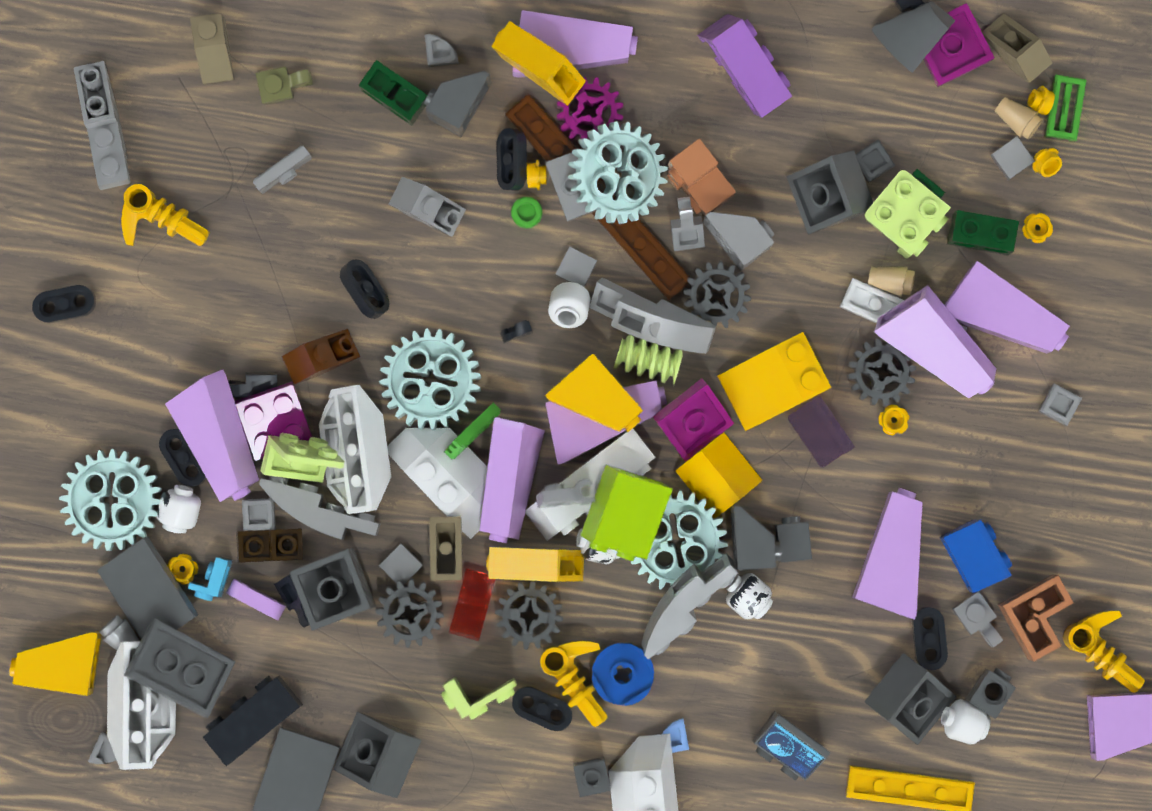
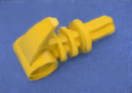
M142 184L131 185L124 193L121 225L123 237L128 246H134L137 223L141 219H146L150 223L158 221L160 229L165 226L168 227L167 235L174 237L178 233L197 246H202L206 242L209 231L187 218L188 210L182 208L176 211L175 204L166 205V199L163 197L160 200L156 199L154 193ZM139 192H145L148 198L147 203L140 208L134 207V196Z
M1120 611L1098 612L1085 617L1078 623L1069 625L1065 629L1063 634L1065 645L1070 650L1087 655L1085 658L1086 662L1094 661V668L1096 670L1103 669L1102 677L1108 680L1113 677L1131 693H1136L1141 689L1145 680L1124 663L1127 656L1122 652L1115 655V648L1113 646L1106 648V641L1099 635V630L1102 627L1122 617ZM1083 629L1087 634V641L1084 645L1078 647L1073 642V635L1077 630Z
M572 641L547 648L541 655V668L546 674L557 679L555 686L561 685L564 688V691L561 693L563 696L567 694L570 696L571 699L567 703L569 707L572 708L576 705L593 727L602 724L608 716L591 694L595 688L593 685L586 687L583 684L586 678L584 676L581 678L577 676L576 673L579 669L574 665V658L576 656L600 650L599 643ZM552 652L561 654L564 659L562 667L557 670L550 669L545 663L546 656Z

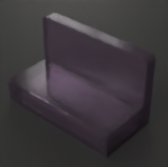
M820 395L787 417L821 468L855 448Z

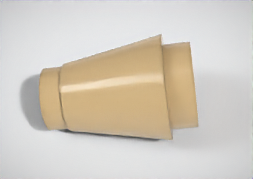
M1004 97L995 109V113L1020 138L1024 136L1029 140L1043 121L1037 115V111L1007 97Z
M871 266L868 285L903 297V294L911 296L915 271L908 270V267Z

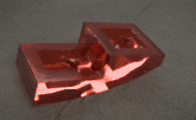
M466 568L449 629L450 634L476 641L480 640L496 579H488L489 574Z

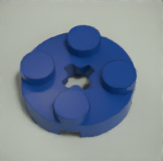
M631 643L609 645L597 655L592 666L593 685L597 693L604 700L615 705H633L646 697L654 681L652 661L644 656L643 649ZM620 665L624 669L629 667L632 670L628 675L630 680L626 683L622 679L617 681L614 678L617 674L616 668Z

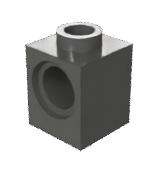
M800 516L782 518V524L775 525L776 541L780 542L781 561L779 562L811 560L809 523L801 522Z
M995 668L993 672L984 669L965 700L987 713L988 716L996 719L1016 687L1009 683L1012 677L1000 669ZM995 682L1000 689L999 695L995 699L988 700L985 696V688L989 683Z
M604 757L573 763L580 797L611 791Z

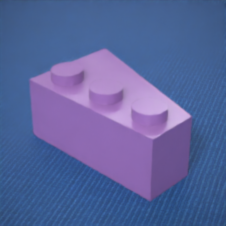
M726 14L697 36L702 43L706 41L717 56L714 58L717 64L724 67L732 79L731 83L751 111L762 118L792 97L787 89L791 85L786 76L781 71L776 72L771 62L774 61V58L764 45L760 47L754 37L757 35V32L753 25L747 19L743 21L741 18Z

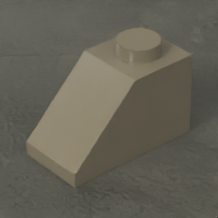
M217 13L190 17L194 49L203 85L234 81L227 26L223 15Z
M1005 13L982 31L988 44L1007 66L1028 83L1053 63L1041 39Z
M461 516L429 517L430 580H463Z

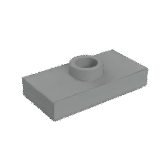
M301 145L256 177L253 183L259 192L264 194L279 182L284 185L291 181L297 175L295 171L311 160L312 157L306 148Z
M573 153L545 162L567 222L592 213L585 212L588 204L587 201L577 203L576 200L581 195V192L571 191V188L577 184V180L568 178L569 175L576 173V169L568 165L569 162L578 160Z

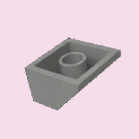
M710 212L703 220V224L740 271L768 251L774 244L772 240L774 233L765 221L759 223L755 217Z

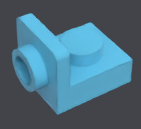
M216 557L215 562L209 563L205 575V580L209 581L208 586L189 582L188 589L195 591L194 597L212 601L213 596L222 597L232 560Z

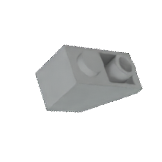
M401 177L388 204L409 217L453 237L466 211L465 208L431 188L405 177Z

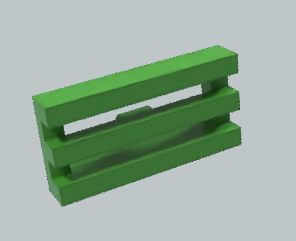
M1062 75L1054 76L1052 92H1054L1055 99L1053 107L1048 113L1044 137H1054L1060 140L1066 139L1072 142L1077 141L1086 79ZM1061 83H1065L1058 131L1054 130L1060 87ZM1073 84L1078 86L1071 130L1068 133L1065 132Z
M493 402L453 440L444 453L451 460L455 459L493 423L495 417H498L501 413V409Z

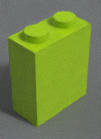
M606 465L594 496L595 501L591 504L580 536L590 542L589 547L594 550L607 553L609 548L617 551L616 555L626 560L634 561L635 557L647 560L673 489L660 481Z

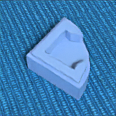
M678 719L662 732L663 734H670L672 753L689 750L684 719Z

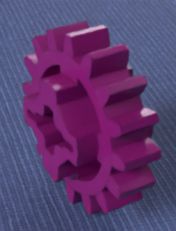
M583 77L586 82L573 98L576 100L578 108L572 116H569L570 104L567 106L561 101L557 102V107L563 110V112L556 115L557 120H565L561 130L562 132L571 130L569 136L571 141L577 136L581 137V139H589L588 131L578 128L581 125L590 126L598 132V126L605 124L602 114L608 107L611 108V116L606 124L608 129L611 122L623 121V116L616 113V111L623 109V103H615V100L619 97V92L616 91L610 94L611 84L609 82L601 87L599 86V78L596 77L593 84H588L586 77ZM586 92H596L601 94V96L598 98L591 97ZM584 106L596 107V117L592 118L590 115L581 116L585 112Z

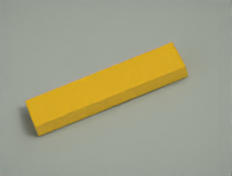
M849 765L845 796L847 798L945 811H971L975 782Z

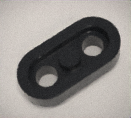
M505 128L497 138V181L504 190L518 191L522 189L527 180L526 136L519 129Z
M353 259L341 268L340 279L363 315L371 319H377L388 311L390 306L389 298L366 263Z
M73 285L38 294L33 301L32 310L36 318L45 323L70 320L89 315L96 306V297L94 292L88 287ZM79 296H84L86 299V303L82 307L76 305V298ZM49 302L55 304V310L52 313H47L45 310V306Z
M170 429L164 432L159 440V448L178 481L189 487L201 485L206 480V476L180 430ZM174 439H179L182 442L181 448L177 451L171 447ZM191 465H195L198 469L195 477H190L187 473Z
M924 607L917 611L915 620L912 619L915 658L917 663L923 668L937 670L946 663L948 658L945 621L943 615L937 609ZM925 617H930L933 620V625L929 629H925L922 625ZM929 648H933L936 651V656L932 660H928L925 657V652Z
M531 686L520 688L513 696V709L517 715L551 731H562L571 723L572 710L565 701ZM526 696H530L534 700V705L530 708H526L522 704V699ZM554 709H559L563 713L562 718L558 721L553 720L550 716L551 711Z

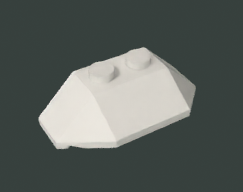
M360 385L332 389L329 394L330 399L324 408L319 422L320 437L326 440L328 445L336 450L337 454L345 462L343 468L326 467L327 487L344 506L347 514L377 510L391 479L383 414Z
M419 428L404 429L387 446L389 456L447 517L461 516L462 531L471 539L480 530L488 467L469 447L452 460L444 453L453 440L458 437L450 428H436L435 430L431 428H423L422 430Z
M140 641L121 642L108 670L107 736L121 770L152 768L157 762V758L164 752L175 736L176 703L124 676Z
M670 734L639 736L609 770L613 811H678Z

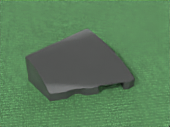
M929 1L919 5L918 8L912 11L900 13L893 19L883 23L879 22L871 30L884 47L913 73L955 22V19L933 1Z

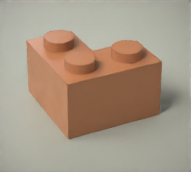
M699 138L669 161L667 178L677 191L682 188L687 196L690 197L693 212L696 215L701 213L705 218L708 213L715 211L731 199L736 191L717 168L719 163Z
M1050 575L999 603L998 607L1027 659L1036 661L1061 647L1046 618L1074 602L1059 575Z

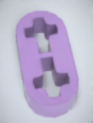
M237 579L232 580L226 592L235 599L276 620L280 619L286 607L283 603Z

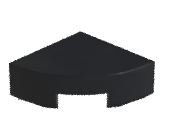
M524 320L514 324L515 326L503 329L500 333L503 343L533 333L529 321Z

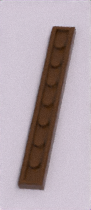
M529 94L505 114L517 129L523 131L526 140L546 162L572 153V150L577 149ZM599 178L597 180V188L601 193L605 191L606 184L602 178ZM615 192L612 196L613 200H616ZM606 215L602 219H597L668 301L689 284L687 278L690 276L640 220L630 221L628 218L627 223L619 224L617 218L614 223H607Z

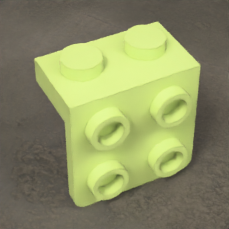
M901 170L865 212V219L900 247L897 252L907 259L912 254L918 257L929 244L925 240L932 230L937 233L949 219L945 214L951 207L910 173Z
M281 433L280 437L268 436L260 471L263 475L323 483L326 467L343 468L345 461L324 439L311 437L309 441L299 440L297 436Z
M453 677L443 684L445 691L441 695L450 710L456 708L462 719L469 715L470 719L473 720L487 711L488 707L486 704L496 699L499 704L515 694L513 688L517 686L515 678H512L471 703L457 678Z

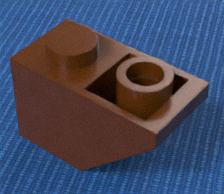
M348 329L304 343L282 356L294 385L318 377L360 357Z

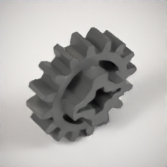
M719 260L717 268H713L710 262H706L707 270L702 271L696 267V279L693 277L687 278L692 287L685 288L683 293L691 296V299L686 300L684 304L685 307H694L691 311L692 314L700 315L702 319L711 321L716 326L718 322H722L723 326L728 328L729 319L732 318L737 323L740 321L737 315L739 311L747 313L748 309L743 305V302L751 301V296L744 294V291L750 288V284H741L740 281L744 278L745 274L740 272L735 275V265L731 264L728 269H724L723 261ZM720 274L729 278H726L724 281H715L710 276ZM701 283L705 289L704 297L697 303L696 292ZM708 284L718 291L721 289L725 290L722 295L726 306L717 299L710 300L712 293ZM737 287L738 299L735 306H733L730 302V295ZM713 308L721 309L724 314L712 315L707 312Z
M880 338L875 339L874 347H871L867 342L864 343V353L857 350L853 353L858 360L857 362L848 363V366L854 369V373L847 375V379H855L856 384L851 387V390L860 389L862 391L859 397L861 401L869 396L871 397L870 405L875 406L878 399H880L883 407L889 405V398L898 403L901 401L900 392L905 395L910 393L906 384L915 383V379L909 376V372L916 370V366H908L907 361L911 358L903 356L901 351L892 348L893 346L886 342L885 346H882ZM881 352L876 362H864L872 353ZM893 356L900 363L902 371L896 370L892 363ZM884 365L885 371L893 376L884 377L880 381L878 380L879 375L874 373L872 369H877ZM861 373L867 375L870 380V389L864 384ZM890 382L899 384L893 391L883 393L886 384Z
M410 578L408 586H404L402 581L398 580V589L394 590L390 586L386 588L389 595L388 598L384 596L379 597L378 601L384 605V608L376 609V614L383 615V618L377 622V625H386L387 629L383 636L387 637L393 634L395 636L393 644L397 645L400 639L405 640L406 648L410 647L411 640H416V643L421 646L423 636L430 640L433 639L434 636L430 631L432 628L440 630L441 625L435 620L436 618L444 617V612L436 610L437 607L442 605V600H433L436 590L425 591L426 582L423 581L417 587L413 578ZM409 592L417 593L427 601L418 602L411 598ZM398 596L400 603L398 609L389 613L391 602ZM410 605L412 610H419V612L415 613L414 620L410 621L408 616H400L405 612V606ZM431 612L429 623L424 629H421L420 621L423 615ZM401 624L407 627L410 633L401 632L394 626Z
M531 581L529 589H525L521 582L518 583L519 591L516 593L510 588L507 590L510 596L508 600L505 598L499 599V602L504 605V609L496 610L495 614L503 616V620L499 621L496 625L497 627L505 626L506 631L502 635L503 638L510 635L514 637L512 641L513 646L522 641L524 650H528L530 643L534 642L537 649L541 648L540 640L543 638L548 643L552 642L549 635L551 631L559 633L560 629L555 626V622L563 621V617L556 615V611L562 608V604H553L552 601L557 595L552 593L547 596L545 594L546 585H543L540 590H536L535 582ZM526 595L525 603L522 606L510 608L515 599ZM537 596L541 597L548 604L550 612L540 609L536 604ZM531 600L533 612L538 614L539 617L538 619H533L529 630H527L526 619L521 617L520 614L521 612H526ZM509 619L517 620L522 627V635L511 627ZM540 623H549L548 627L541 634L533 636L536 626Z

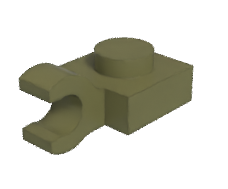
M285 66L256 73L263 105L293 99L292 89L313 85L311 72L308 69L289 75L288 68Z

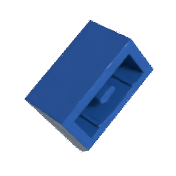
M981 519L970 520L939 537L969 592L975 593L1012 576L1008 569L1012 567L1011 561L1004 550L999 551L995 546L993 540L997 539L988 522L984 524Z

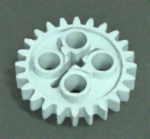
M617 121L611 122L609 129L606 124L599 125L598 132L594 129L587 132L589 140L586 138L578 140L583 149L572 150V153L578 160L568 164L576 169V173L568 176L569 179L577 180V184L571 188V191L581 192L576 201L577 203L587 201L586 213L596 209L595 219H602L606 215L607 223H614L616 218L619 224L627 223L628 218L630 221L639 220L638 213L642 216L649 214L647 206L656 207L658 205L654 196L664 195V192L658 186L668 182V180L660 177L661 172L668 170V167L659 165V161L665 158V154L656 155L655 151L660 144L650 145L648 142L652 135L648 133L640 136V126L634 127L630 131L629 122L622 123L620 127ZM621 145L624 147L623 153L620 148ZM603 147L610 151L611 157L608 162L602 157ZM633 153L639 158L637 168L631 163V155ZM615 168H617L618 172L622 173L621 178L619 177V174L615 173ZM599 178H602L606 184V189L603 193L597 188V180ZM628 184H631L634 188L635 194L632 199L626 194ZM614 192H615L616 200H613V198H612Z
M427 328L425 329L424 337L420 338L416 331H413V341L409 342L405 337H401L404 346L400 349L392 345L391 347L396 355L394 357H384L390 364V367H382L380 371L388 375V378L380 380L379 384L389 389L382 393V397L392 398L387 407L389 409L399 407L395 416L400 419L407 415L406 424L408 426L413 424L415 420H418V428L420 430L424 428L426 422H429L431 429L435 430L437 422L441 421L443 426L448 428V418L452 417L457 423L460 422L457 413L462 411L469 414L470 412L465 404L467 402L476 404L477 402L471 396V392H479L481 390L479 386L473 384V381L481 379V374L472 372V370L477 368L479 363L478 361H468L474 353L472 350L462 352L465 346L463 340L453 344L455 339L453 333L449 334L446 339H443V332L441 329H438L435 337H432ZM417 354L426 356V363L420 369H414L410 365L412 357ZM447 360H453L457 363L456 371L450 375H445L441 372V366ZM409 372L418 376L429 377L430 373L433 372L436 379L455 381L458 385L452 387L432 382L430 387H428L424 380L405 378L403 374ZM411 384H416L420 387V393L415 399H407L404 396L406 387ZM441 390L449 391L451 394L450 401L445 405H437L435 403V395Z
M111 449L109 457L106 458L105 453L99 450L97 460L91 455H86V466L80 462L75 463L79 471L77 474L67 472L72 482L71 484L61 485V487L69 492L68 495L59 497V500L68 502V506L61 509L60 512L70 513L71 517L64 523L65 525H76L72 532L73 536L84 533L82 538L83 544H87L91 539H94V549H99L102 543L105 542L106 551H112L114 542H116L119 550H124L125 540L134 545L137 543L135 535L142 538L147 537L144 530L145 526L148 528L156 527L150 518L151 516L157 517L158 511L154 510V505H159L160 499H155L154 494L162 491V488L152 487V483L158 477L157 475L147 477L146 473L149 471L150 466L144 465L139 468L140 457L136 456L129 462V452L124 451L120 458H118L117 451ZM114 472L115 479L112 495L113 497H118V503L112 504L113 526L108 528L110 504L105 503L104 499L111 495L110 473ZM95 475H99L104 483L103 488L98 493H94L89 487L90 479ZM126 476H130L135 482L134 490L129 494L122 492L120 487L122 479ZM94 506L98 507L102 512V518L97 524L91 523L88 519V511ZM126 507L131 509L134 516L133 521L129 525H123L119 520L120 511Z
M679 489L677 498H672V495H670L661 520L667 525V532L662 536H655L647 560L635 557L634 561H631V564L641 563L642 566L638 571V575L645 572L650 574L647 583L650 584L656 578L659 579V589H662L666 582L670 583L671 586L693 564L703 572L715 562V559H719L724 555L718 551L719 548L728 547V542L719 540V537L727 534V529L717 528L723 522V517L713 519L712 515L715 513L716 507L713 506L706 510L704 508L707 500L705 497L699 503L694 502L695 492H692L688 499L684 498L681 489ZM671 513L675 514L679 537L685 538V541L681 544L685 564L683 568H680L678 565L675 544L668 542L673 537L669 518ZM685 515H693L699 522L698 526L693 530H686L680 523L681 518ZM690 546H700L704 551L703 558L698 561L689 559L686 551ZM661 551H667L673 556V563L669 566H661L656 561V555Z

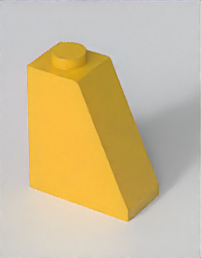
M511 21L508 22L504 29L498 32L494 43L491 45L502 59L567 106L586 82L564 55Z
M594 354L590 355L545 395L550 402L618 433L623 428L629 432L642 421L638 415L643 410Z
M489 547L486 568L489 572L488 579L553 582L583 581L584 558L581 555V550Z
M99 631L90 632L17 653V658H12L9 675L13 677L12 684L85 696L93 694L102 635Z

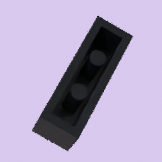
M280 675L273 680L270 676L266 677L254 687L258 691L248 700L244 695L230 707L233 711L232 714L225 719L218 716L206 726L209 732L203 736V739L225 766L231 764L303 705Z

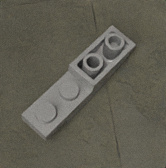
M104 61L74 67L82 116L88 132L98 187L100 190L130 184L126 160L128 156L106 64Z
M603 277L596 282L589 307L613 319L611 326L618 330L658 345L689 352L706 354L709 351L716 325L663 299L656 304Z
M270 476L269 480L260 479L259 485L275 503L295 519L319 532L344 540L347 528L378 536L381 524L374 522V515L361 512L357 513L356 517L344 514V507L327 503L326 508H322L324 495L317 493L318 487L300 482L299 488L287 485L288 479L284 477Z
M727 553L703 572L693 564L670 586L650 617L641 642L644 656L648 660L655 654L663 653L669 647L670 642L676 637L687 634L694 627V623L697 622L694 608H700L705 605L714 592L719 588H726L734 581L738 571L735 562Z

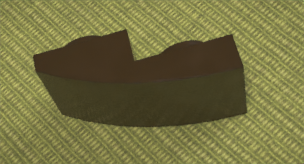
M302 528L236 532L238 563L303 560Z

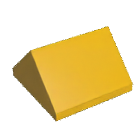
M724 432L675 470L691 492H695V497L699 502L704 497L707 499L704 507L706 510L713 506L716 507V511L712 515L713 519L741 500L763 481Z

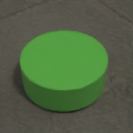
M532 197L519 198L512 206V219L521 228H533L541 221L542 207Z

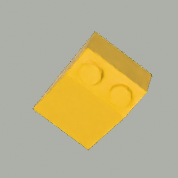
M803 332L717 376L745 431L832 388Z

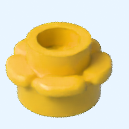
M1040 86L1037 90L1033 89L1028 97V107L1039 114L1047 115L1054 104V92L1049 91L1045 86Z
M1049 148L1038 151L1034 156L1035 161L1032 164L1034 172H1039L1043 177L1055 175L1062 166V159L1058 155V150Z
M536 160V163H527L528 188H537V191L541 189V184H547L546 166H540L539 160Z
M1032 213L1024 219L1023 235L1025 238L1031 239L1033 243H1042L1047 237L1052 235L1053 225L1046 214L1038 213L1035 215ZM1036 225L1040 226L1039 231L1035 230Z
M889 405L885 407L884 412L879 414V425L883 427L882 430L888 435L902 434L908 428L909 414L904 408H899L897 405ZM892 417L897 419L896 423L891 422Z
M179 554L178 557H172L167 565L177 582L183 585L192 582L194 575L198 573L197 563L188 554ZM181 566L185 567V572L180 571Z

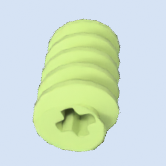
M629 334L626 339L622 338L614 369H617L622 362H625V372L629 373L635 365L637 366L638 376H641L646 369H649V379L653 380L659 372L661 373V383H665L672 376L674 386L683 352L676 349L672 354L671 348L666 346L659 350V345L651 343L648 347L646 340L643 339L635 343L634 336Z

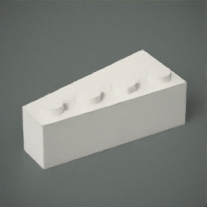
M632 429L559 484H563L564 489L574 488L581 480H592L593 484L589 487H582L581 493L584 497H594L606 465L642 476L651 469L648 463L655 456L635 430ZM536 501L526 509L525 513L546 541H548L561 531L565 536L578 526L579 523L576 519L584 512L588 515L591 504L581 505L575 503L567 506L537 508Z

